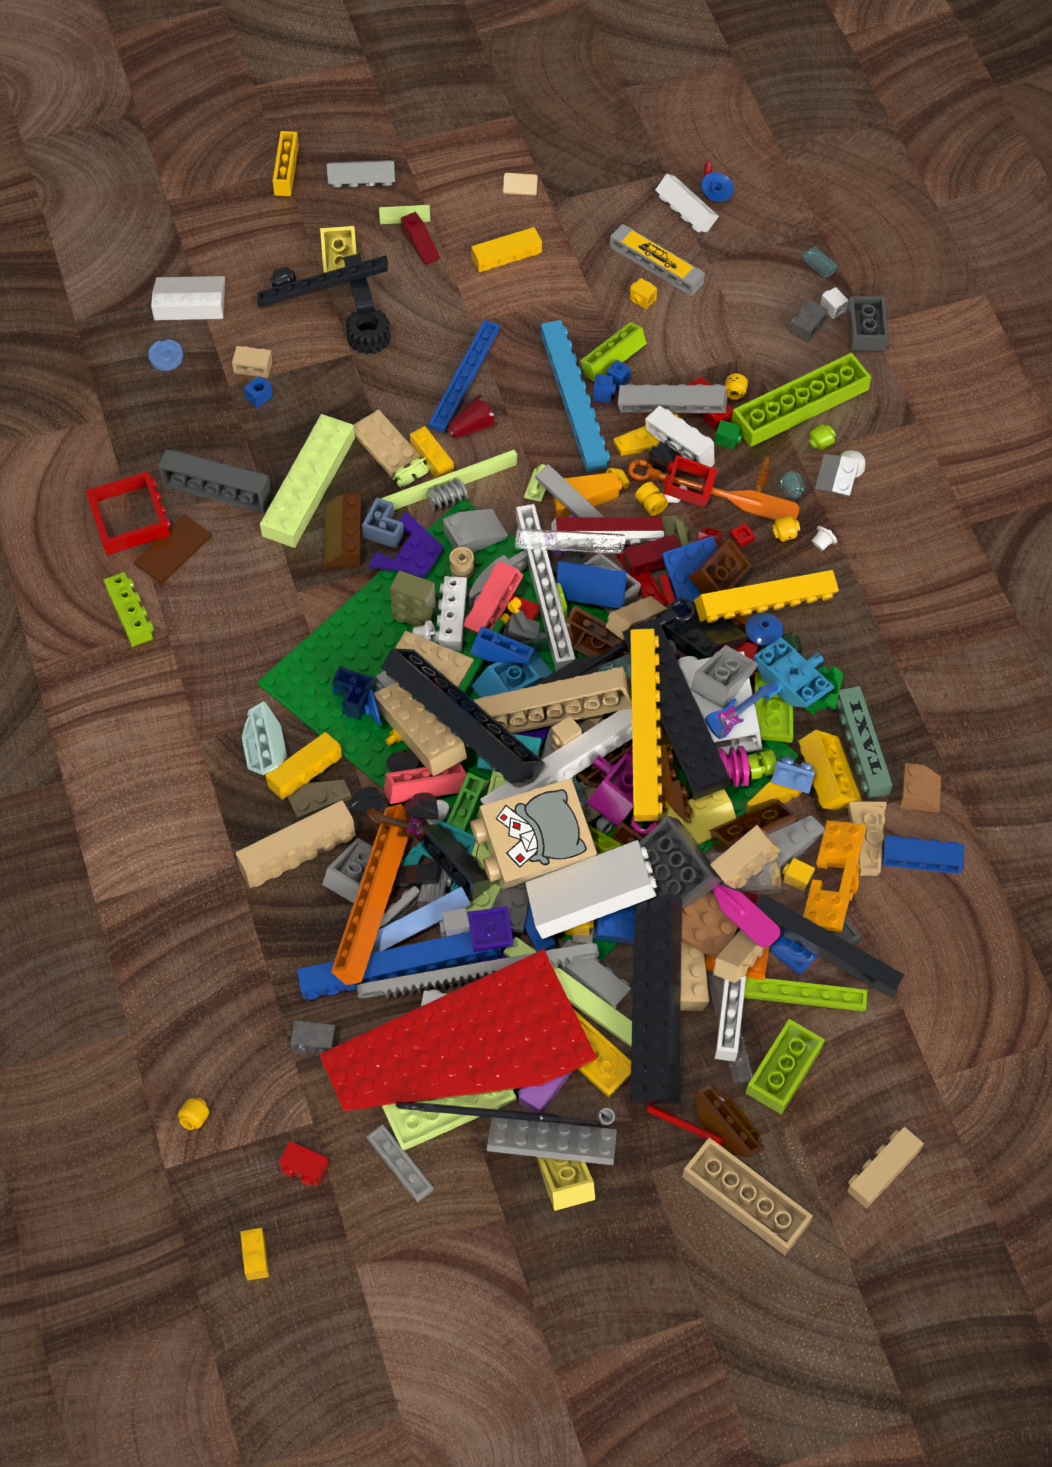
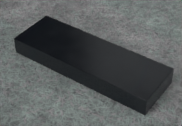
M436 862L399 866L392 888L439 883L442 865Z

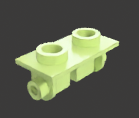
M426 457L421 460L417 458L406 469L403 466L395 471L396 474L393 480L398 479L397 484L399 487H406L414 482L415 479L412 474L417 479L428 474L430 467L428 464L423 463Z
M544 464L534 469L524 498L538 502L542 501L546 488L535 479V476L545 467Z

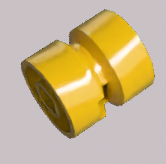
M653 482L643 484L635 493V498L644 506V509L650 516L660 514L665 510L669 502Z

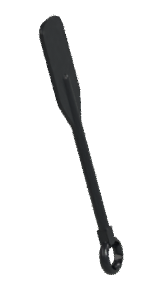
M678 598L670 604L669 613L664 615L659 622L662 627L673 621L679 623L688 622L693 618L695 608L689 600ZM680 603H685L688 610H691V614H686L683 618H679L676 612L672 611V608L677 607ZM623 641L602 655L576 659L539 681L535 686L598 672L605 661L627 647Z
M398 1101L395 1104L398 1109L549 1123L565 1121L601 1124V1121L562 1118L555 1114Z

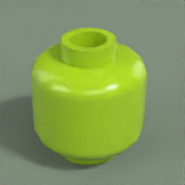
M820 424L809 433V443L813 449L818 448L820 451H823L834 444L836 434L829 425Z

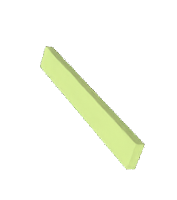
M515 450L503 453L383 497L382 499L392 502L394 510L428 498V489L432 488L434 490L435 486L441 488L443 483L448 486L449 481L454 483L455 479L458 478L461 482L467 484L516 466L517 453Z
M517 937L513 939L514 946L507 947L503 952L508 958L536 953L534 949ZM554 968L570 1003L631 1047L632 1021L560 968Z

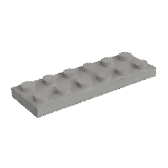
M492 1118L487 1151L613 1165L617 1130L562 1123Z

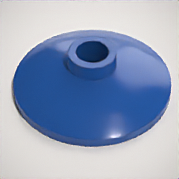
M710 173L703 178L701 189L710 200L724 202L732 197L734 185L726 175Z
M758 613L748 619L745 632L749 636V640L754 644L769 646L782 637L783 626L774 615Z
M369 689L368 704L364 705L366 715H371L375 723L380 727L381 722L373 691Z

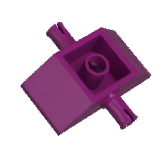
M633 745L616 765H612L600 754L592 763V765L606 774V778L587 801V804L615 826H618L634 807Z

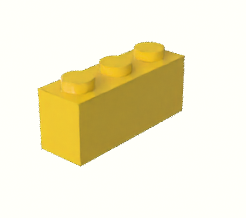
M426 426L410 433L411 446L419 453L421 459L426 457L423 463L429 465V471L435 478L454 472V462Z

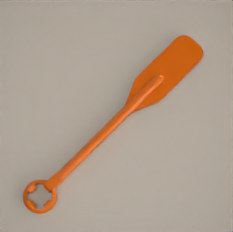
M641 459L633 461L628 469L629 475L637 481H644L649 478L664 480L665 476H669V474L662 473L660 470L653 469L652 465L647 463L646 460ZM640 464V466L648 467L645 476L633 473L636 465ZM674 476L672 482L702 491L703 484ZM714 487L711 490V494L728 499L745 512L772 520L792 516L795 521L799 513V506L796 503L753 490L725 491Z

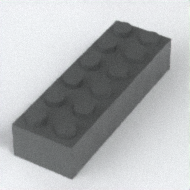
M168 449L165 450L158 465L162 484L165 488L264 514L272 498L269 476L261 472L256 473L245 468H237L226 463L222 464L211 459L206 460L195 455H187Z

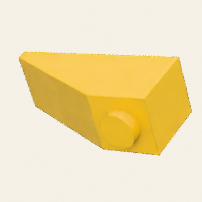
M770 781L747 803L746 813L775 800H780L783 804L787 803L793 797L797 798L802 791L771 783Z

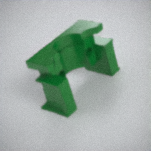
M825 665L816 668L834 686V689L805 708L812 715H815V711L822 708L826 710L827 706L832 710L836 709L844 673L835 666H832L831 669Z

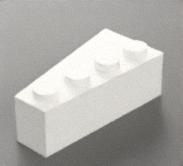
M659 406L645 419L646 430L657 440L664 444L667 443L669 447L676 450L682 457L709 467L715 464L714 442L707 436L705 437L696 428L686 424L683 419L674 416L670 410Z

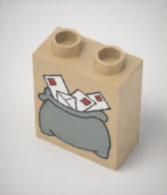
M571 778L482 805L478 810V819L470 821L476 843L486 842L491 857L483 859L488 880L492 882L499 879L502 890L531 881L597 855Z

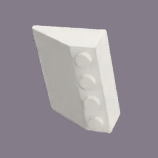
M225 276L156 277L151 305L154 320L223 319Z

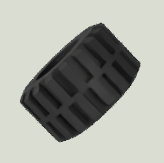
M379 309L360 314L353 311L351 316H348L346 322L349 346H352L354 351L357 350L360 354L363 352L365 355L369 353L376 354V351L381 352L382 348H386L387 343L390 342V327L386 314L382 313ZM364 330H374L371 332H363Z

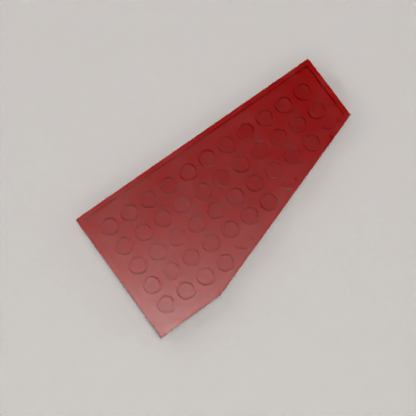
M544 949L319 1054L344 1112L393 1105L398 1101L417 1103L463 1095L471 1096L502 1092V1090L534 1086L541 1087L598 1060Z

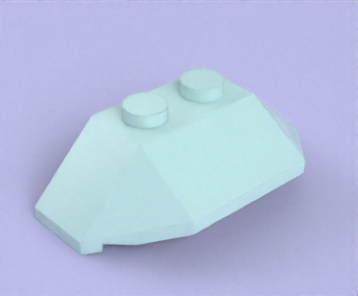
M263 701L248 710L247 716L249 717L242 734L247 768L261 775H265L279 767L287 758L281 725L268 705Z

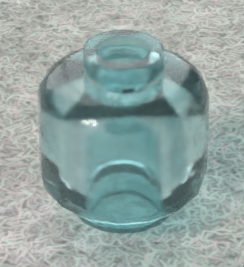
M791 471L782 475L779 484L784 496L792 497V499L801 497L802 492L806 489L801 474Z

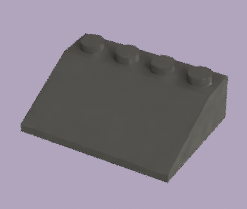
M667 816L639 842L641 847L645 846L649 858H646V861L650 862L653 870L650 876H654L657 887L654 888L656 895L673 894L681 898L682 909L709 893L722 881L721 877L710 865L709 859L677 818Z

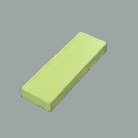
M430 206L379 207L380 224L401 223V217L415 211L423 222H430Z

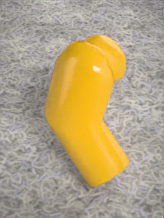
M616 468L607 469L606 473H617V478L621 479L623 488H628L631 485L623 470Z

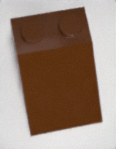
M729 537L701 561L688 575V578L701 594L728 590L738 583L752 565Z

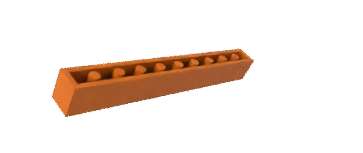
M401 804L386 807L385 816L406 821V812ZM384 823L379 826L331 970L345 985L360 983L364 977L407 844L408 837L397 835L402 832L403 828Z

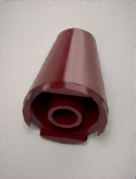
M481 394L477 395L448 423L447 431L451 437L455 436L458 439L498 425L497 422H493L495 416L487 402L480 400L483 397Z

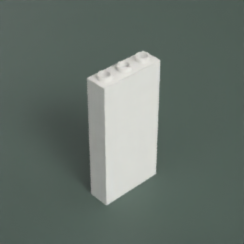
M638 840L525 882L535 927L542 939L656 897L654 888L657 887L654 876H650L653 870L650 862L646 861V858H649L645 846L641 847Z

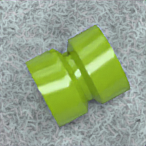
M772 750L760 752L759 756L757 754L747 755L750 767V780L761 778L763 774L765 776L774 774L777 761Z

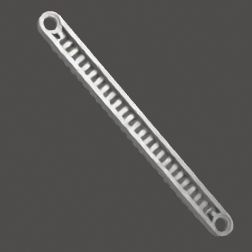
M595 943L545 951L555 969H557L559 964L564 968L566 963L573 966L576 961L599 956L598 946ZM534 953L367 982L357 986L358 998H372L384 995L389 999L390 994H393L394 997H397L398 993L405 996L406 991H409L412 995L414 990L421 993L423 988L426 991H429L430 987L437 990L438 986L445 989L446 984H449L450 987H453L454 983L461 986L463 981L468 985L470 980L476 981Z

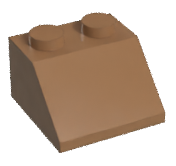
M905 763L901 780L900 808L939 813L941 776L925 765Z

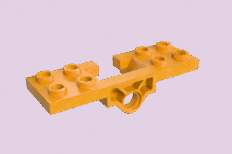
M829 820L826 822L816 865L818 868L837 867L845 869L839 892L822 890V880L812 879L803 917L828 931L842 932L849 900L852 901L853 895L858 890L859 858L866 832L865 824Z

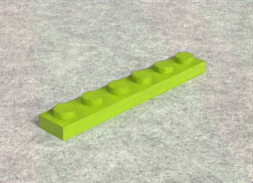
M746 977L744 998L865 1012L867 990L767 978L759 980Z

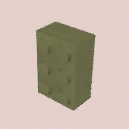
M399 571L390 587L393 618L398 622H405L414 627L423 626L426 621H432L436 613L434 582Z

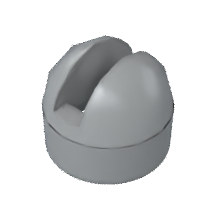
M601 817L597 820L596 826L598 831L607 834L612 829L613 823L605 817Z
M603 1108L597 1114V1120L601 1121L602 1125H609L615 1119V1114L610 1108Z

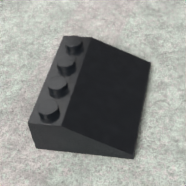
M691 602L695 608V613L691 620L685 623L673 621L662 627L666 637L675 643L676 648L687 656L696 657L698 660L713 657L725 645L735 650L749 639L747 634L722 617L710 623L707 620L700 621L695 602ZM686 604L672 608V611H675L678 615L677 617L683 618L686 614H691V610H688L685 606ZM669 608L656 618L660 620L664 615L669 613Z

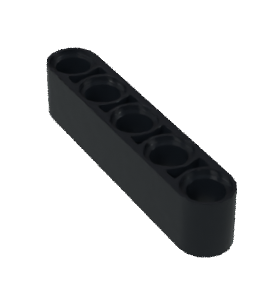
M360 253L343 257L345 267L362 262ZM367 277L349 282L357 313L375 310Z

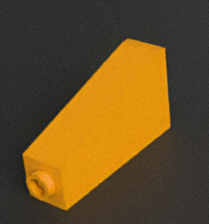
M616 472L563 478L593 507L618 498L619 490H622L621 479L617 478ZM553 496L557 517H569L572 513Z

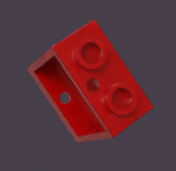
M676 455L674 461L670 460L667 471L670 472L669 476H665L662 486L665 487L663 494L704 508L709 501L718 469ZM676 469L704 478L705 481L701 494L672 485Z

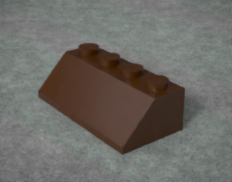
M342 494L326 504L324 567H361V494Z
M775 800L710 829L714 850L722 855L756 825L767 834H771L793 824L797 816L780 800Z

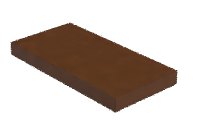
M185 514L168 529L170 536L156 540L134 561L138 568L161 585L212 537L209 531Z

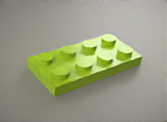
M755 672L754 693L759 690V687L767 685L758 672ZM778 694L768 701L765 700L766 697L756 701L754 705L761 740L792 743L793 706H789Z

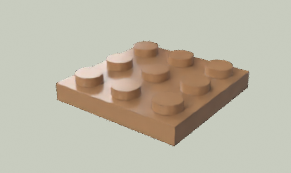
M709 892L682 909V942L716 959L733 939L738 927L721 911L715 894Z

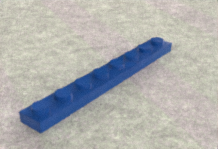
M486 320L483 321L428 424L430 429L442 433L447 431L448 423L455 416L500 331V325Z

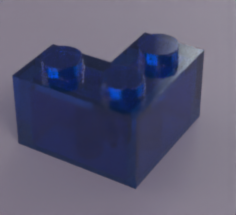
M339 666L332 680L333 693L345 697L342 702L343 714L362 720L365 713L364 705L368 704L369 689H372L373 693L376 690L375 679Z

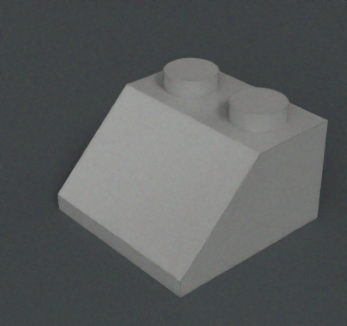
M824 454L815 490L850 498L859 467V460Z

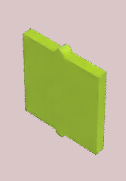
M557 583V592L566 622L567 605L561 584Z

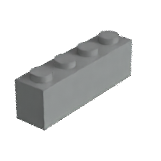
M569 939L561 948L580 944L577 942L573 943ZM596 957L576 961L573 966L566 963L564 968L561 964L558 965V968L617 1011L631 996L630 984L626 980H620L616 977L613 970L601 965Z

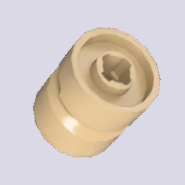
M457 547L450 553V572L452 577H466L468 580L473 576L474 556L470 549Z

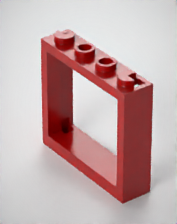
M148 471L85 490L106 555L170 536L167 528L171 526L169 519L163 516L166 514L164 505L159 504V501H162L159 490H154L157 484L154 477L150 478ZM148 486L159 523L109 538L97 502Z

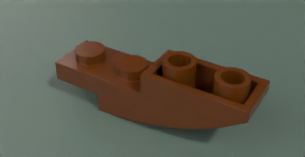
M666 744L660 745L662 776H658V783H662V794L673 811L681 819L689 823L691 822L690 816L693 813L691 805L688 804L687 797H689L688 787L678 780V772L673 764V761H675L673 749L669 748Z

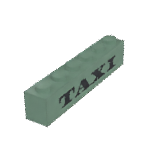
M861 687L842 689L839 692L836 709L840 711V723L842 726L844 725L846 730L845 739L847 742H850L852 759L855 758L856 773L860 775L862 780L861 789L863 792H866L867 799L889 795L893 785Z

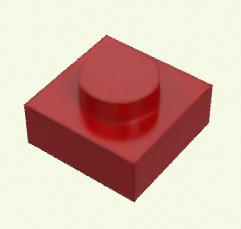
M746 523L730 530V536L739 548L755 541V535Z

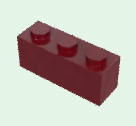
M676 534L664 536L661 539L647 541L644 544L629 546L627 549H624L623 561L629 575L633 577L665 567L661 553L681 547Z

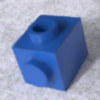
M596 374L593 401L611 403L612 394H615L616 391L613 376Z

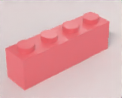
M498 561L496 566L493 567L488 581L483 585L481 594L475 600L470 614L465 618L463 626L475 635L478 634L481 626L492 630L498 618L500 619L523 574L517 568Z
M459 762L435 776L426 767L386 773L384 792L390 804L413 799L418 793H429L434 797L459 793L466 778V772Z

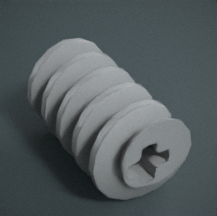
M458 478L455 479L454 483L449 481L448 486L443 483L441 488L435 486L434 490L432 488L428 489V499L434 511L435 505L442 509V503L448 507L449 500L455 504V498L460 502L463 495L466 499L469 498L464 483Z

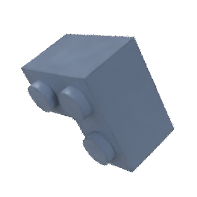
M376 497L362 524L363 538L397 549L404 536L403 522L393 519L394 505L392 502Z

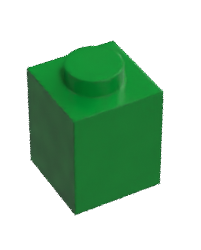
M721 420L715 434L714 444L735 450L736 445L740 444L743 438L741 426Z

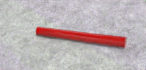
M651 1104L647 1108L648 1113L708 1140L710 1137L720 1146L723 1143L724 1139Z

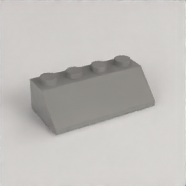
M395 160L328 162V184H332V187H342V184H348L349 187L359 186L358 183H365V186H375V183L382 182V186L392 185V182H395Z

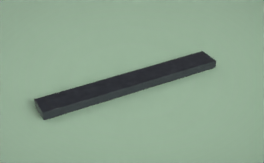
M384 255L257 292V305L259 308L387 272L388 259Z

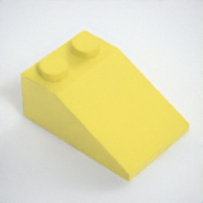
M354 226L320 228L324 273L345 267L343 257L357 254Z
M537 1157L554 1211L595 1200L594 1182L585 1162Z

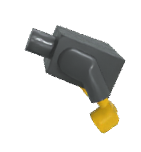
M515 597L507 606L508 610L515 614L512 613L509 616L505 613L500 617L505 622L503 635L530 647L535 642L546 644L548 633L539 631L540 623L526 618L524 613L519 611L518 608L522 604Z

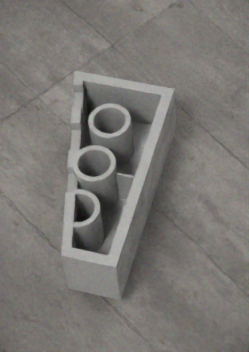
M811 815L768 834L781 851L775 860L762 866L763 869L756 876L764 884L768 883L784 870L787 863L791 864L793 858L798 859L822 840L825 828Z

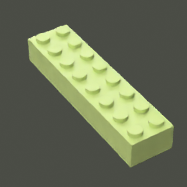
M323 414L320 415L260 523L262 537L293 548L296 547L355 439L354 425Z

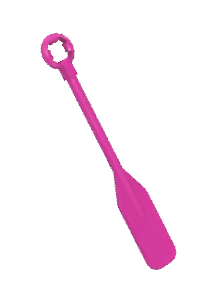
M634 815L631 820L633 829L644 835L649 834L659 823V821H655V824H651L648 829H642L638 823H635ZM719 884L712 889L721 911L758 946L768 947L779 938L780 928L744 894Z

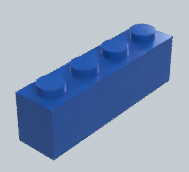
M896 835L885 836L882 845V866L961 874L964 867V844L954 841L948 843L939 842L935 839L919 840L915 837L900 838Z

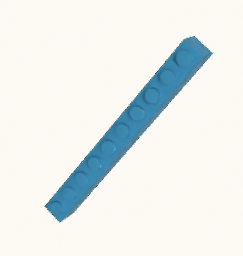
M561 320L541 324L543 344L586 473L606 469L607 461H610L609 452L604 449V437L599 434L600 426L598 422H595L594 408L590 407L591 400L589 394L585 392V381H581V369L576 366L577 358L575 353L571 351L572 343L571 340L567 339L566 326L563 327Z

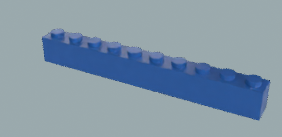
M471 932L371 953L364 977L360 983L345 985L331 972L334 961L297 969L303 999L312 1000L320 995H335L343 990L354 991L357 990L358 985L367 982L458 967L466 963L468 965L475 964L480 960H485V958L487 960H494L498 958V955L502 956L501 948L473 952Z

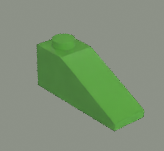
M468 772L447 824L466 831L481 804L480 799L485 796L491 780Z

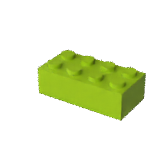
M788 1019L750 1080L746 1094L782 1115L822 1050L825 1039Z

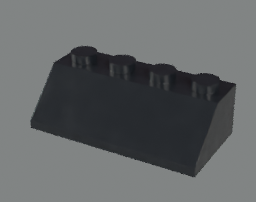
M440 823L426 825L421 828V846L435 862H439L442 865V869L457 886L463 888L471 901L490 888L491 882L488 880L485 869L482 870L479 867L474 856L467 854L461 842L454 840L448 828H443Z

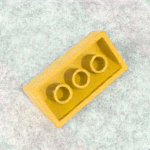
M814 730L798 741L801 747V754L804 756L806 763L812 764L813 768L817 769L812 785L816 789L819 797L818 801L822 808L835 811L848 808L849 802H862L838 736Z

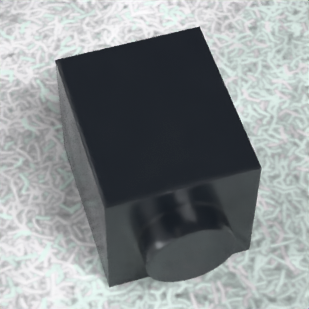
M660 441L656 446L652 445L649 449L647 463L665 473L670 460L674 461L678 452Z

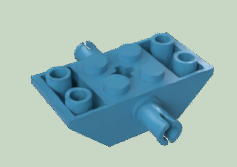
M782 637L754 655V660L758 663L757 667L763 681L767 685L777 684L779 686L778 691L770 693L765 698L767 701L778 694L789 706L807 708L834 689V686L815 669V667L824 662L822 655L815 653L805 660Z
M533 650L528 663L495 661L472 684V688L479 698L493 696L503 692L516 691L521 688L534 687L539 681L551 675L552 671L538 652Z

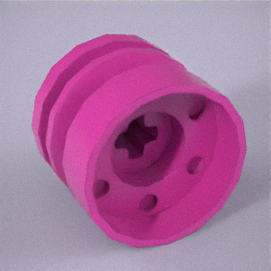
M737 746L736 751L734 747H729L728 756H726L723 748H717L733 786L738 787L739 780L741 786H748L750 767L744 746Z

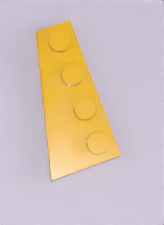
M646 426L613 439V444L621 456L644 452V450L650 449L652 445L656 446L660 442L646 430Z

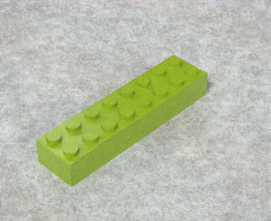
M850 353L733 409L731 423L741 426V434H743L744 440L752 447L868 391L871 376L857 358Z

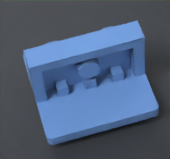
M783 756L782 759L779 758L776 762L771 783L809 794L817 769H814L810 763H794L795 759Z

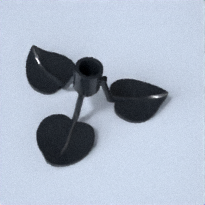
M404 749L391 754L386 764L391 772L417 769L419 759L412 750ZM364 787L352 796L349 803V812L367 813L368 808H374L375 811L380 810L384 800L389 807L401 804L409 816L422 819H439L436 798L429 793H418L413 799L390 804L385 795H379L377 788Z

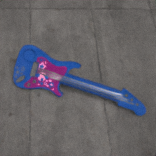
M777 684L761 686L756 693L738 706H734L737 701L735 698L730 700L724 709L708 714L705 721L711 732L719 739L725 738L734 725L743 722L744 719L738 718L737 715L763 696L766 697L770 693L778 691L779 686Z

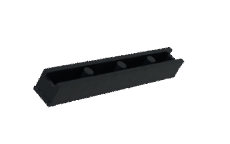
M763 894L757 907L780 928L781 935L888 997L892 998L896 993L904 974Z

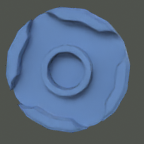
M165 339L162 342L157 341L148 351L149 361L158 370H172L179 366L183 360L182 347L176 341Z

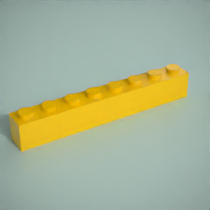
M833 570L701 594L694 602L699 620H707L710 623L717 621L720 617L730 619L735 617L736 614L746 616L751 614L752 611L762 613L767 611L768 608L778 610L790 604V607H793L804 601L809 604L820 598L823 601L833 598V595L839 589Z

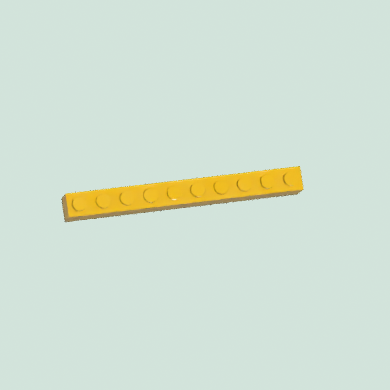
M654 629L631 630L633 799L635 821H659V814H662V802H658V795H662V783H658V776H662V769L657 759L661 757V746H657V739H661V728L657 727V720H660V708L656 709V702H660V690H656V684H660L659 672H656V665H659V654H655V647H659V637L655 636Z

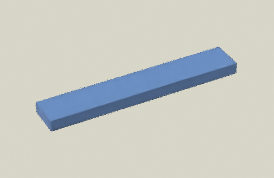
M460 887L378 930L371 953L387 950L438 923L439 920H442V912L470 906L471 904L463 888Z

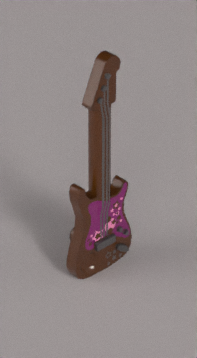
M368 808L366 811L367 815L376 824L384 823L403 828L402 832L397 835L400 837L409 836L417 843L421 842V828L430 825L426 819L412 817L407 813L405 814L406 821L385 816L383 813L375 811L374 808Z

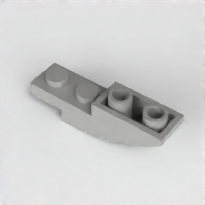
M524 551L510 559L502 555L491 563L472 586L469 593V605L471 607L474 606L475 600L481 594L483 585L488 581L492 569L498 561L513 566L521 572L528 566V555Z

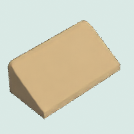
M505 173L503 194L536 196L538 176L534 174Z

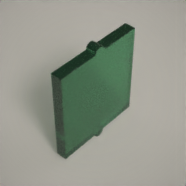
M547 637L520 641V643L534 648L537 652L550 650Z

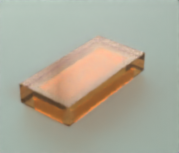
M764 457L759 470L756 491L763 492L765 489L772 460L770 457Z

